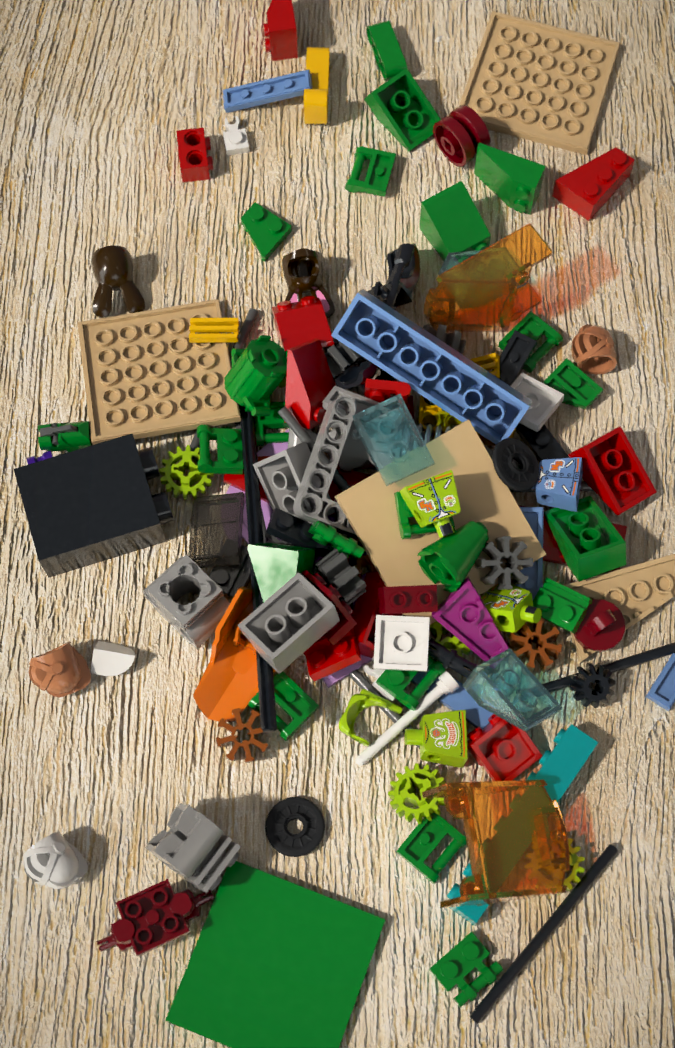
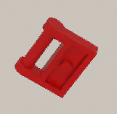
M366 378V398L403 411L402 417L409 414L408 397L411 394V387L408 383ZM391 394H396L398 400H390Z

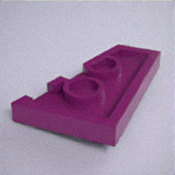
M469 576L463 581L457 591L451 593L438 606V612H432V617L490 666L508 649V643Z

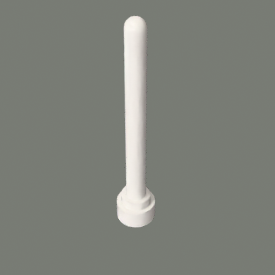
M445 671L438 677L437 686L419 701V706L416 710H409L356 757V763L360 766L364 765L443 694H453L460 687L456 680Z

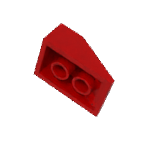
M272 0L266 13L267 23H263L266 52H270L272 61L298 58L297 30L292 0Z
M306 296L301 298V301L294 303L282 301L277 303V306L272 307L276 333L285 352L290 348L313 339H319L323 348L334 345L325 311L319 297Z
M313 339L287 350L285 406L303 428L311 429L322 424L326 412L323 409V400L332 388L336 386L319 339Z
M621 426L568 454L570 458L582 457V479L616 515H620L657 493Z

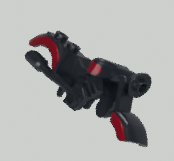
M415 243L402 244L398 249L388 253L389 276L384 286L380 281L376 282L375 286L367 291L394 310L398 306L413 302L414 299L412 292L419 281L421 270L419 252ZM365 361L361 362L360 366H348L344 373L337 377L336 386L343 389L357 387L365 384L366 378L372 379L375 374H379L375 378L377 380L397 381V379L372 362Z

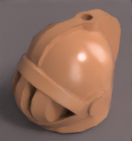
M590 324L581 327L574 337L571 346L572 358L577 363V367L586 374L598 375L612 371L617 365L614 341L610 332L601 326Z
M70 641L49 652L32 657L29 662L28 673L32 683L54 697H64L85 688L91 679V673L85 659L72 646Z

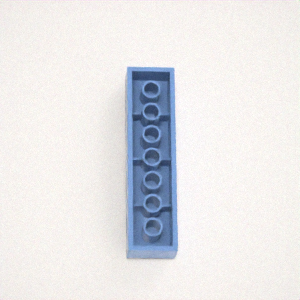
M364 289L356 294L331 335L400 382L408 383L411 389L462 423L469 419L476 432L496 445L501 440L509 438L532 403L531 399Z

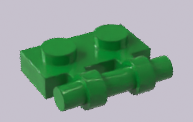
M316 521L310 527L308 532L314 535L312 537L313 540L324 546L328 543L336 548L339 554L343 553L346 555L347 559L349 557L360 558L364 553L365 549L359 546L356 540L351 537L346 538L336 532L337 529L331 525L326 526L320 521Z
M471 932L429 970L447 992L457 985L461 992L453 999L462 1007L468 1001L472 1002L478 997L477 993L487 984L491 985L497 980L496 976L503 971V968L497 961L489 967L482 962L490 953L474 933ZM475 968L480 975L473 982L467 984L463 978Z

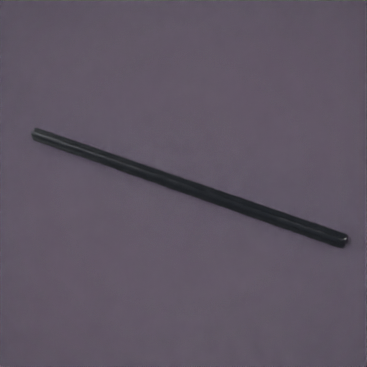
M240 406L249 544L263 543L260 484L253 464L258 462L255 416H252L251 412H246V407ZM250 559L253 611H255L263 604V599ZM256 650L261 729L264 733L275 732L277 730L273 668Z

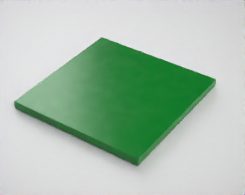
M236 861L231 867L228 866L165 1021L230 1048H339L385 919Z

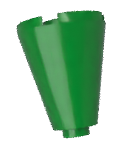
M470 521L454 530V533L444 536L423 548L417 555L421 556V559L418 561L419 566L434 584L439 581L445 585L442 588L443 590L452 593L457 591L489 540L487 528L480 522Z

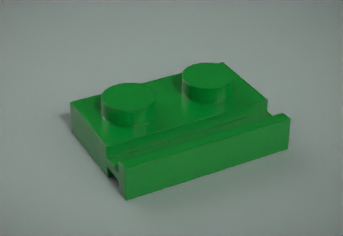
M546 577L543 587H540L533 599V606L541 609V618L575 634L587 613L586 610L593 603L592 599Z

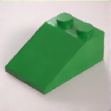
M407 68L375 89L364 99L375 117L408 152L432 136L434 124L441 120Z
M479 143L474 174L508 207L520 213L531 214L541 191L546 166Z
M591 496L579 499L577 512L559 508L544 511V516L567 566L578 581L626 565L625 540Z

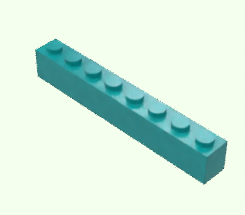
M572 724L567 730L561 728L553 740L557 744L552 752L547 749L538 762L542 765L541 769L537 774L533 771L524 782V785L528 788L522 796L518 793L509 804L512 811L506 818L502 815L493 829L497 833L493 839L486 838L480 846L478 852L482 855L475 863L471 860L462 874L466 876L461 885L455 883L446 896L450 899L447 906L474 926L599 743Z

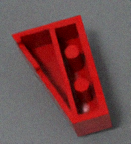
M615 147L555 180L552 197L590 221L629 178L635 159Z

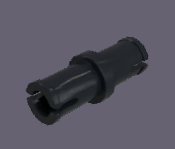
M433 638L429 640V656L443 663L442 667L446 669L451 668L468 680L471 678L472 672H475L478 665L458 655L457 650H450Z

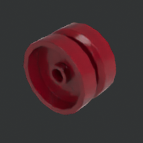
M460 105L449 116L443 117L433 126L434 138L439 149L451 163L459 167H463L477 155L479 143L488 146L491 143L489 131L485 123L472 108L466 105Z

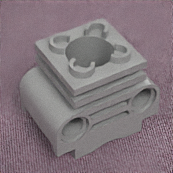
M187 554L176 560L143 590L145 598L154 606L155 610L197 650L215 633L219 622L230 604L223 596V590ZM195 593L199 595L193 603H188L187 605L176 603L184 594Z
M179 803L171 813L167 826L170 827L169 831L162 830L153 836L145 848L174 872L183 876L186 881L192 883L195 888L207 893L209 889L212 891L218 886L222 879L220 874L226 866L231 867L239 857L237 852L241 846L231 842L232 839L229 836L223 835L224 832L201 812H197L190 805L186 804L185 806Z

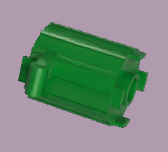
M261 335L258 339L252 340L246 349L233 348L231 351L232 368L224 378L225 389L230 398L240 406L246 407L245 411L251 412L252 416H269L271 414L270 396L286 377L287 351L285 352L280 345L271 341V336Z

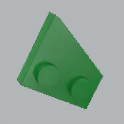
M256 202L241 217V224L250 235V240L256 246L264 262L292 232V225Z
M567 358L543 382L564 394L563 404L585 410L603 393V389Z

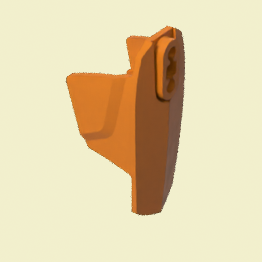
M240 587L219 622L215 630L210 662L193 694L201 712L213 721L219 722L223 718L225 722H235L232 710L240 708L241 714L249 701L258 693L256 649L237 626L253 612L252 589L249 587Z

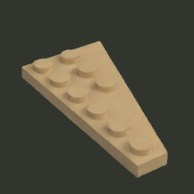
M675 554L564 586L592 600L604 599L613 603L622 612L626 631L675 596ZM570 632L579 662L581 663L596 651L583 648L576 641L573 633Z

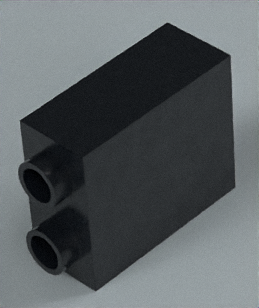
M133 434L14 469L38 561L48 578L166 542L161 524L174 521L166 493L161 492L152 495L147 480L160 476L152 448L138 451Z

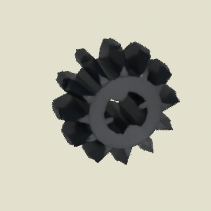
M587 662L586 669H583L581 666L577 667V671L580 673L578 676L571 675V679L576 682L569 686L570 690L575 692L573 698L576 701L581 700V704L585 707L591 704L594 708H598L600 701L604 704L608 703L607 694L615 695L614 691L609 688L616 684L615 680L610 678L612 672L609 669L604 670V665L597 663L594 667L591 662ZM591 682L596 683L594 688H589Z

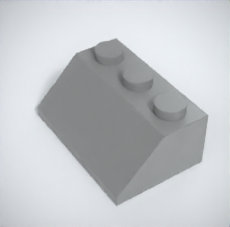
M306 441L253 464L272 510L278 508L299 519L302 518L295 514L293 505L311 455ZM313 475L311 480L313 486L320 488V478ZM327 493L326 498L331 500L329 494ZM305 499L303 508L308 513L312 511L313 506L309 500ZM329 509L327 511V516L335 513V511Z
M298 572L237 626L261 657L280 674L338 623L340 619L335 605Z

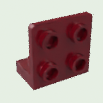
M305 569L302 572L304 577L335 605L340 621L323 635L334 646L357 624L351 616L353 610L343 600L339 601L341 597L339 592L332 585L326 587L327 583L318 573L312 575Z

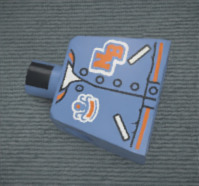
M582 457L540 461L538 481L531 488L536 489L537 503L577 512L583 476Z

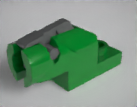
M89 421L38 425V431L40 432L38 443L41 450H51V452L67 450L72 452L92 446Z

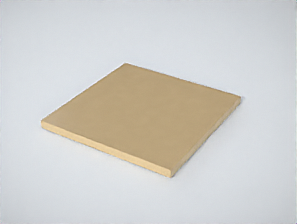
M492 11L460 105L472 108L481 117L488 130L587 155L621 43Z
M220 299L77 322L92 445L128 434H133L135 440L197 429L200 425H209L211 427L241 421L238 403L230 398L224 384V378L232 368L227 342H189L190 318H223ZM208 332V333H195V334H210V332Z
M469 419L335 496L386 587L437 585L438 606L452 592L443 590L442 588L445 585L439 581L434 584L425 575L418 563L421 556L417 555L423 548L440 538L437 532L412 535L410 539L401 538L394 493L400 492L406 486L452 470L461 508L459 514L452 516L455 530L470 521L480 522L488 530V542H493L496 548L497 542L495 538L510 536V549L513 543L523 541L527 548L518 554V560L533 558V562L546 555L509 488L498 477L494 469L493 460ZM415 517L408 518L410 525L418 524ZM482 551L479 557L477 558H484L485 560L491 559L484 551ZM505 558L500 559V562H503L500 566L506 568L507 565L505 563H507V560ZM474 563L466 578L469 576L480 595L497 585L498 577L495 580V584L485 585L480 579L485 577L491 569L490 567L476 569ZM522 566L517 567L519 571L523 569ZM432 612L402 613L403 616L430 617V625L437 621L432 617Z

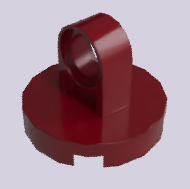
M593 599V603L586 610L587 613L582 623L573 635L583 648L604 652L614 648L622 640L625 632V619L622 612L613 603L604 599Z

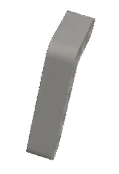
M341 396L329 403L298 489L293 509L295 514L304 520L312 523L320 521L326 526L331 525L336 528V532L355 537L357 535L340 505L326 498L356 412L354 400L348 396ZM338 403L344 405L346 409L345 416L337 411ZM330 427L337 431L338 437L336 440L332 439L329 435ZM321 451H325L329 455L328 464H325L320 459ZM313 475L320 478V488L313 486L311 481ZM305 499L312 503L313 508L310 513L303 508ZM329 509L334 510L336 513V520L334 522L330 521L327 517Z

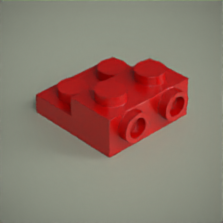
M353 628L334 646L322 636L303 653L306 656L309 676L314 682L361 660Z
M502 711L494 713L488 718L490 724L483 729L477 727L467 735L469 738L467 741L468 750L477 763L484 767L495 785L500 789L542 757V754L514 714L506 711L504 713Z

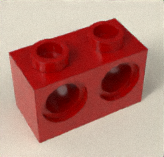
M204 128L177 130L182 181L210 180L209 170H213L212 156H207V151H211L210 136L205 137Z

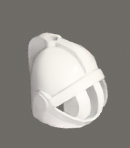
M56 831L30 847L23 855V865L27 876L39 885H45L54 889H64L78 882L88 870L85 858L76 847L65 840L60 831Z

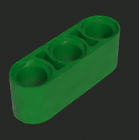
M389 20L367 26L366 31L370 46L384 80L388 81L407 68L404 55Z

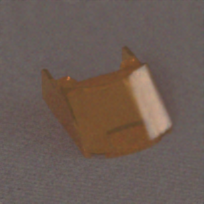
M531 224L525 225L440 274L436 278L439 283L436 289L432 288L429 290L424 303V316L436 331L438 325L441 324L447 326L446 332H455V330L459 332H508L510 322L516 321L524 312L541 303L540 296L528 283L529 274L534 265L552 255V249Z
M545 780L446 783L422 792L423 798H444L445 806L450 816L454 819H463L472 871L471 876L465 877L461 881V897L440 902L441 908L470 905L480 906L560 894L566 891L567 886H563L565 872L569 871L570 867L567 832L556 799L551 800L544 788L547 785Z

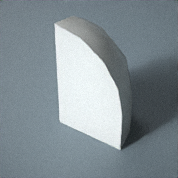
M98 641L93 650L90 673L103 676L122 674L133 664L135 652L123 645Z

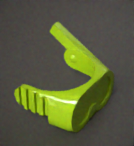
M362 689L360 694H354L351 697L339 721V730L361 745L363 744L368 747L370 742L356 736L354 732V723L359 713L370 706H381L398 714L401 713L403 708L366 689Z

